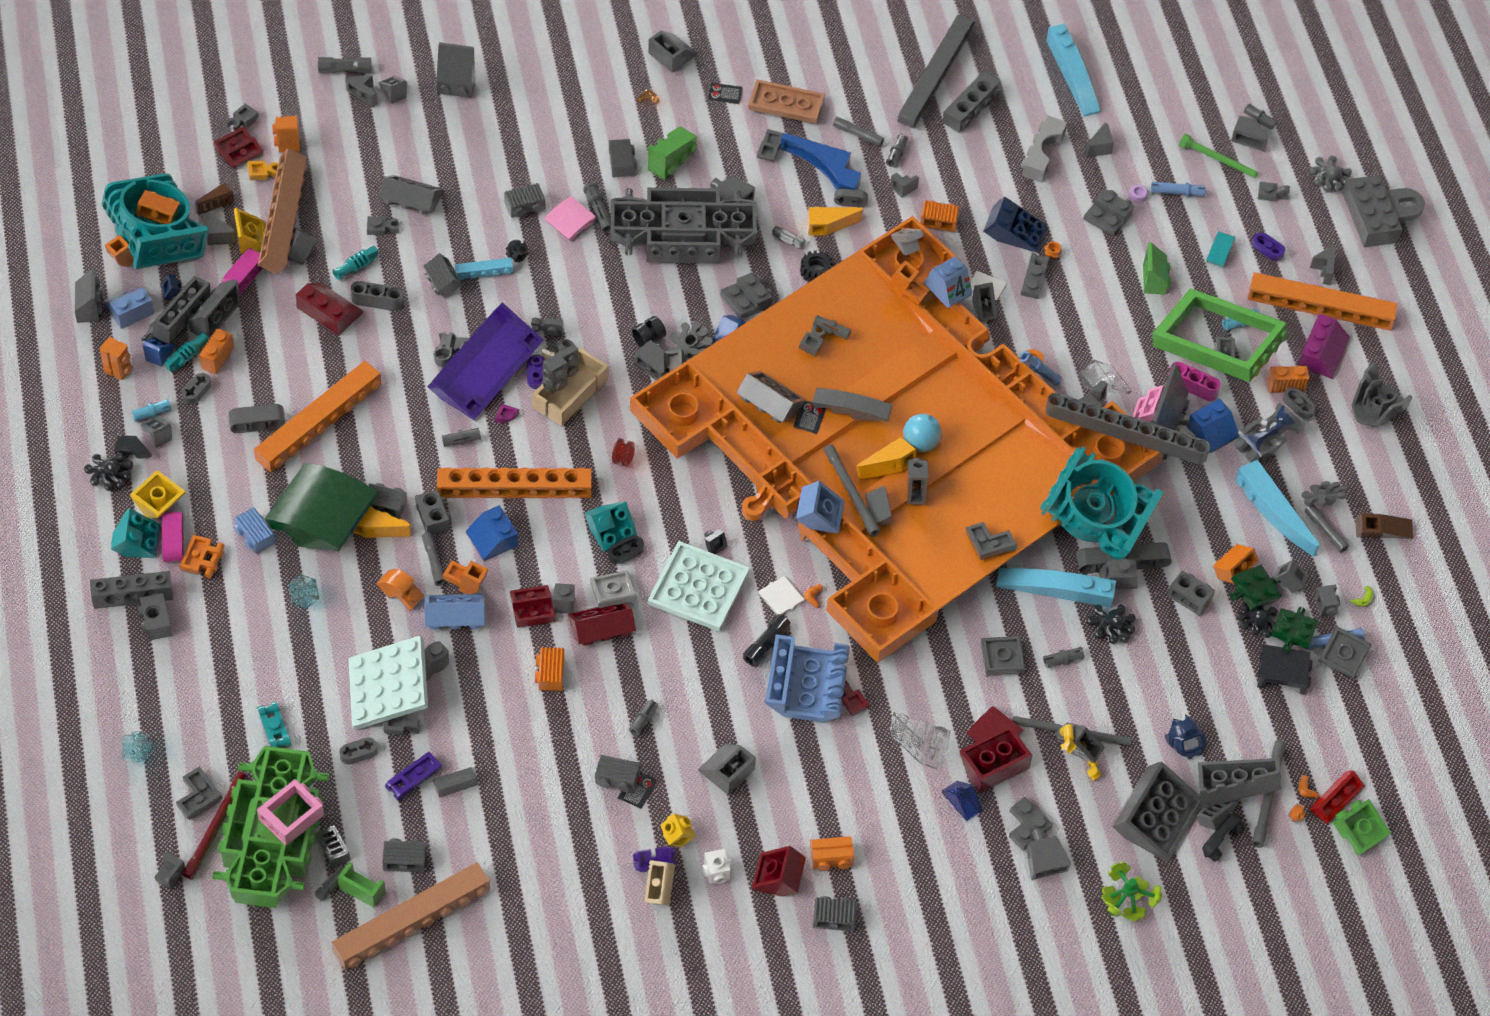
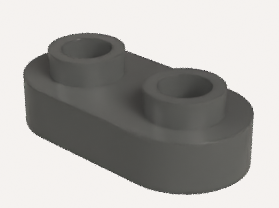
M1294 387L1285 390L1283 395L1284 403L1299 417L1308 419L1314 415L1315 404L1305 394Z

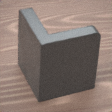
M895 173L891 176L890 188L902 198L918 188L919 177L917 175L909 178L907 175L901 177L898 173Z
M167 851L162 857L164 865L154 878L157 882L172 889L182 876L185 865L183 860Z

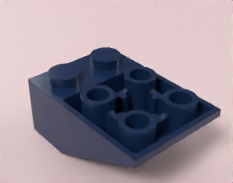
M1004 196L993 205L983 232L998 242L1037 253L1048 225Z

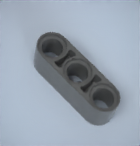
M356 281L350 286L351 300L356 305L391 311H399L404 306L403 291L399 287L364 281Z
M280 404L234 408L228 414L230 430L233 433L279 429L285 424L284 408Z

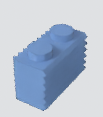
M255 507L234 518V530L238 536L242 535L244 537V543L249 550L253 549L255 553H258L276 543L275 533Z

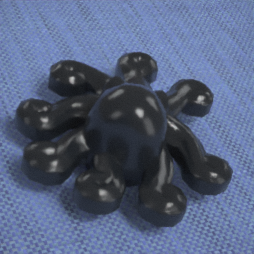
M121 452L107 461L101 460L100 454H94L92 461L97 466L92 467L90 464H87L84 470L87 474L94 473L90 479L92 486H98L99 478H101L105 484V490L111 491L114 488L113 482L117 484L119 489L125 487V480H130L132 477L131 472L128 470L133 468V462L128 460L122 463L124 454Z
M1246 602L1242 603L1241 609L1247 612H1238L1236 614V618L1241 621L1239 627L1244 630L1251 627L1250 633L1252 635H1258L1262 630L1261 635L1265 638H1270L1271 631L1269 626L1273 630L1275 621L1270 616H1276L1278 610L1275 607H1270L1265 611L1263 609L1264 606L1251 611Z
M1122 604L1109 613L1103 611L1101 605H1095L1093 612L1100 617L1095 618L1093 615H1089L1086 621L1089 625L1098 624L1094 632L1096 638H1102V630H1104L1109 637V642L1116 644L1119 639L1118 636L1121 637V641L1124 643L1129 641V634H1133L1135 631V626L1132 623H1134L1136 618L1134 614L1123 615L1126 608Z

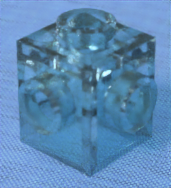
M301 574L288 584L292 604L307 609L320 599L317 582L314 578Z
M141 731L124 734L122 738V759H132L133 762H142L144 759H147L149 753L153 751V742L149 741V734H144Z

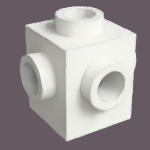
M725 849L704 853L703 875L708 877L709 884H721L730 880V872L733 871L731 859L727 860Z

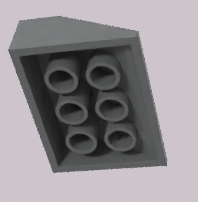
M1173 364L1152 423L1180 432V429L1177 427L1178 424H1183L1185 414L1182 413L1183 410L1187 411L1190 400H1187L1189 392L1176 364ZM1163 453L1162 459L1166 460L1168 454Z
M1160 761L1147 767L1112 827L1126 840L1165 861H1169L1201 807L1200 795Z

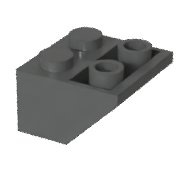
M661 30L649 38L648 53L671 72H674L697 56V52L674 33Z
M91 269L75 282V316L77 323L99 322L100 314H103V305L100 303L101 299H103V290L100 277H97L95 269Z
M725 743L698 771L729 795L755 770L756 757L741 745Z

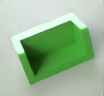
M351 862L346 865L338 876L339 889L373 908L386 892L383 880L380 879L378 883H375L354 871Z

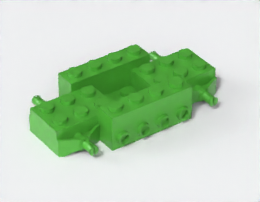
M264 746L251 764L239 762L238 771L252 773L255 781L238 779L236 787L233 786L231 798L233 802L232 805H228L227 817L229 819L228 823H224V840L219 842L218 853H221L223 866L229 869H226V872L214 870L212 879L227 882L231 897L235 903L276 908L289 890L304 891L305 882L293 881L290 876L306 878L319 820L286 846L259 820L257 809L295 779L300 784H305L313 797L317 796L323 802V798L320 797V790L309 787L316 780L328 782L329 773L317 772L309 751ZM296 793L272 813L288 828L309 811L311 807Z

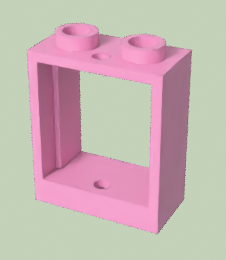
M295 779L259 807L257 812L259 820L287 846L324 816V804L317 796L313 797L305 784H300ZM297 793L311 809L287 828L272 812Z

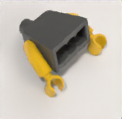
M1069 722L1065 723L1056 732V739L1062 744L1061 748L1066 750L1068 755L1071 753L1088 761V766L1091 769L1086 772L1093 781L1102 775L1097 767V759L1105 747L1085 726Z

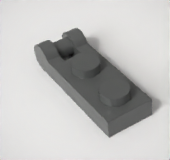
M1031 253L1021 290L1022 296L1039 298L1050 256L1044 255L1042 257L1038 256L1037 253Z

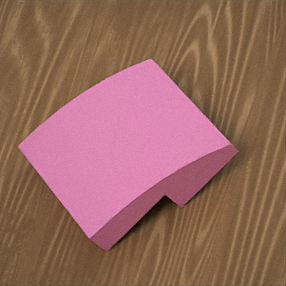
M571 196L556 206L544 219L571 242L582 229L586 231L597 217Z
M1162 385L1149 389L1147 396L1139 398L1132 417L1151 422L1154 419L1165 386Z

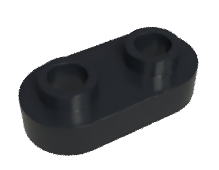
M633 535L613 544L608 549V559L614 564H621L638 556L644 550L643 539Z

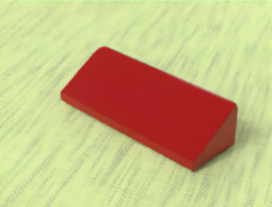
M1354 770L1346 771L1309 809L1328 824L1365 785Z

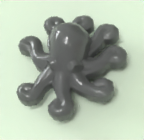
M1335 156L1328 157V164L1323 162L1322 157H1317L1315 164L1318 166L1312 167L1309 170L1311 175H1316L1317 172L1320 173L1318 178L1315 179L1314 184L1322 186L1325 181L1323 189L1326 192L1332 190V185H1334L1336 191H1340L1343 185H1345L1346 179H1349L1345 176L1348 177L1352 174L1350 168L1344 169L1335 166L1334 163L1337 161Z
M695 320L692 322L691 330L690 325L684 322L681 324L680 340L677 333L673 332L670 334L671 341L677 347L669 348L668 351L682 349L684 352V362H686V357L689 354L697 355L705 350L700 348L705 345L711 346L713 340L710 337H706L709 333L706 327L700 329L701 324L699 321Z
M1323 481L1321 485L1314 484L1310 486V490L1313 493L1310 494L1309 491H1304L1301 495L1305 499L1304 504L1306 506L1317 503L1318 507H1325L1326 505L1334 504L1338 498L1344 499L1348 486H1340L1339 482L1330 484L1329 481Z

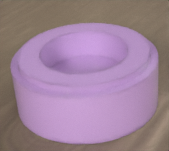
M1134 185L1131 188L1130 198L1133 201L1144 202L1147 199L1148 190L1146 187Z

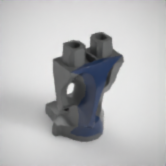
M1278 403L1275 407L1276 411L1272 416L1265 420L1259 418L1238 431L1240 437L1234 443V446L1241 453L1248 447L1252 449L1245 456L1250 463L1256 460L1260 461L1261 459L1264 462L1268 460L1287 441L1285 437L1280 436L1285 431L1292 430L1298 434L1304 429V426L1285 405ZM1274 422L1277 423L1275 426H1273L1272 428H1270V426H1271L1272 423H1274ZM1260 425L1262 427L1261 430L1255 432L1256 427ZM1277 439L1274 445L1270 446L1268 444L1270 440Z

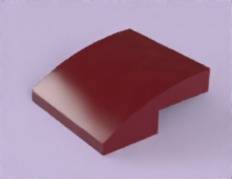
M244 126L213 141L215 149L232 168L264 152L257 140L250 136Z
M548 585L510 591L517 628L556 622Z
M992 706L972 725L966 734L977 742L1010 725L1018 736L1024 730Z

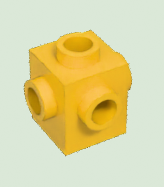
M672 814L660 825L663 830V836L669 846L683 848L696 837L692 823L687 816Z

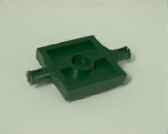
M1261 564L1237 573L1231 578L1237 591L1232 592L1230 598L1233 601L1242 598L1252 611L1257 607L1275 602L1282 597L1275 586L1281 583V581L1276 582L1275 577L1270 578Z
M1298 607L1296 613L1291 610L1280 609L1271 636L1284 641L1283 649L1286 651L1288 646L1287 652L1291 651L1292 645L1301 646L1306 649L1309 648L1318 621L1304 616L1305 608L1300 612L1302 607Z

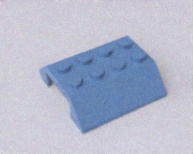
M776 634L765 704L783 717L826 722L840 717L842 701L837 698L844 694L847 667L843 664L848 662L850 647L846 644L835 643L834 651L795 646V637Z

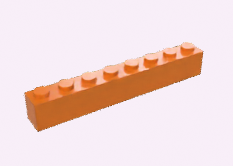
M1255 272L1252 276L1247 299L1315 315L1320 313L1333 319L1391 331L1395 321L1397 303Z
M364 360L255 447V460L271 473L275 469L280 468L286 460L294 457L301 448L309 445L317 435H321L327 427L336 423L342 415L350 412L358 402L363 401L368 394L377 390L381 385V373Z

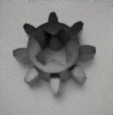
M512 240L508 243V247L505 248L507 257H511L514 262L525 260L529 254L526 242L521 243L520 240Z

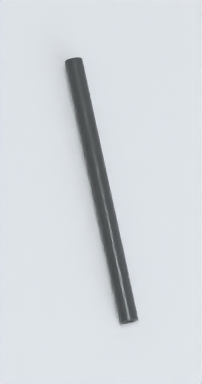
M1013 716L1012 720L1017 725L1057 732L1064 726ZM1089 730L1098 740L1131 745L1132 738Z

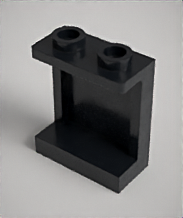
M1263 644L1259 659L1257 687L1265 689L1266 683L1300 688V694L1304 695L1306 688H1310L1311 677L1308 676V672L1312 670L1313 660H1310V652L1295 649L1287 652L1288 648L1285 651L1283 647Z

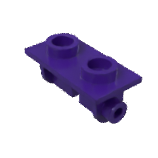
M669 846L655 848L656 856H652L651 849L636 851V854H633V866L636 871L648 872L650 861L677 864L673 857L675 855L674 848Z

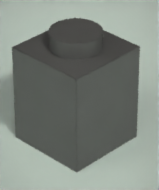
M555 583L554 612L573 613L575 585Z

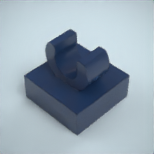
M168 274L161 284L165 300H171L174 295L177 296L182 290L179 289L182 282L177 281L174 274Z

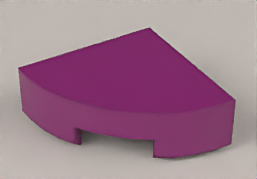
M501 404L495 417V422L506 423L514 420L519 415V409Z

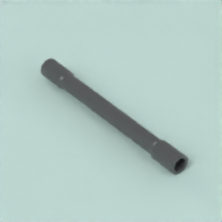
M827 445L824 448V452L860 514L871 537L879 535L881 531L841 462V458L834 445Z
M1275 740L1271 758H1279L1281 766L1286 742ZM1275 791L1264 793L1259 818L1252 840V845L1257 848L1264 847Z

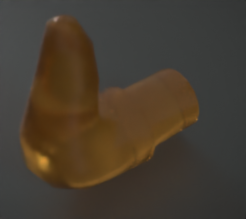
M645 89L636 99V101H642L645 98H649L655 105L660 102L657 94L650 89Z

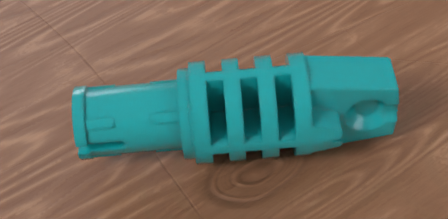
M372 246L350 256L343 265L332 270L334 277L340 280L347 274L356 273L371 264L378 256V249Z
M201 333L193 341L186 342L165 362L166 369L173 373L180 367L185 366L186 363L198 355L199 350L207 344L209 337L205 333Z

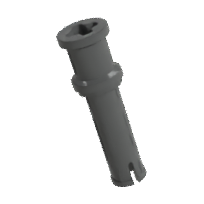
M588 183L584 186L583 191L588 196V203L593 207L602 231L608 233L611 231V222L603 205V195L599 193L597 183Z

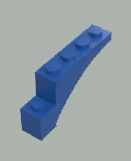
M783 133L781 137V150L792 153L811 163L830 180L836 190H858L861 173L848 169L851 152Z

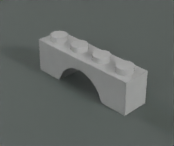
M1047 116L1045 122H1041L1039 126L1040 132L1039 134L1036 133L1033 139L1034 145L1029 146L1027 151L1028 157L1027 159L1024 158L1021 164L1023 177L1042 183L1048 171L1050 161L1042 150L1049 146H1060L1066 133V121Z

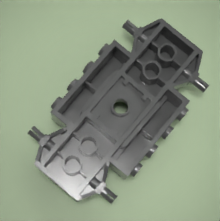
M647 187L646 200L644 198H635L633 190L630 188L629 194V188L625 190V197L611 199L610 243H619L625 246L626 255H628V250L629 255L633 254L632 246L639 243L647 244V262L719 263L720 245L734 247V255L738 257L739 251V257H741L743 247L756 245V201L742 199L740 190H738V196L737 190L733 192V199L720 201V189L676 187Z

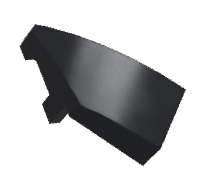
M118 436L114 448L115 454L119 452L124 455L134 454L137 459L152 457L150 451L137 436Z

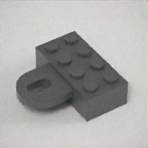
M1380 175L1346 179L1342 192L1364 248L1398 243L1402 232L1399 222L1414 220L1420 217L1425 207L1424 198L1413 189L1399 188L1386 190ZM1414 202L1416 205L1401 206L1399 203Z

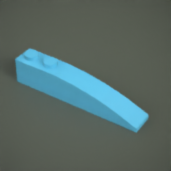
M1061 24L1049 27L1046 42L1083 117L1100 113L1089 75L1066 25Z
M1256 460L1239 467L1235 479L1238 486L1242 487L1245 491L1247 498L1253 502L1256 508L1279 532L1311 556H1316L1320 544L1260 462Z
M999 568L996 587L1101 605L1111 608L1116 586L1115 580L1077 573L1026 568Z

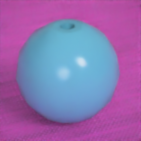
M924 413L914 415L908 419L903 429L904 440L912 445L917 452L921 453L931 451L937 447L942 437V428L938 420Z

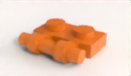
M193 535L180 563V570L199 575L201 569H205L204 576L211 578L213 573L217 571L219 559L223 557L225 545L218 542L217 546L213 547L211 546L212 539ZM207 554L212 555L210 561L205 560Z

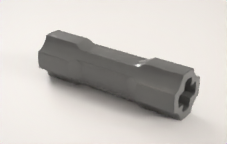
M318 57V73H332L335 71L372 73L371 57H357L355 59Z

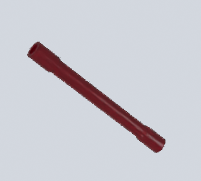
M237 772L224 800L196 851L182 872L185 878L193 880L201 861L227 816L228 805H232L231 793L233 786L236 787L238 779H248L245 773Z

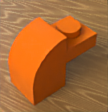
M120 235L105 244L108 254L118 265L127 267L133 264L134 257L128 248L129 244Z
M904 261L892 276L891 285L900 297L905 295L919 305L930 289L915 279L920 271L907 261Z
M451 560L442 579L459 586V591L462 593L474 594L485 580L488 568L473 561H470L468 566L465 567Z
M399 569L388 570L376 583L388 598L396 596L408 610H412L424 597L421 591L413 584L415 580Z

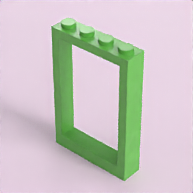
M1190 288L1155 329L1152 337L1153 347L1251 382L1259 374L1263 365L1268 363L1272 354L1277 352L1280 344L1286 341L1288 331L1286 322ZM1195 306L1270 333L1247 362L1172 335Z

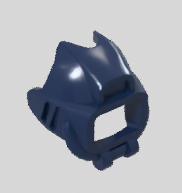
M1186 714L1183 721L1173 719L1169 734H1165L1166 742L1179 755L1186 756L1188 760L1194 756L1202 755V750L1206 746V736L1202 733V729L1195 719ZM1198 737V746L1189 750L1184 749L1185 741Z

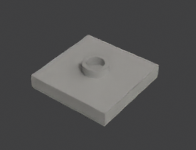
M628 571L590 578V584L599 608L637 600V594Z

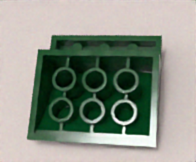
M304 463L265 517V521L272 530L286 531L297 547L340 551L379 493L347 474L325 466Z

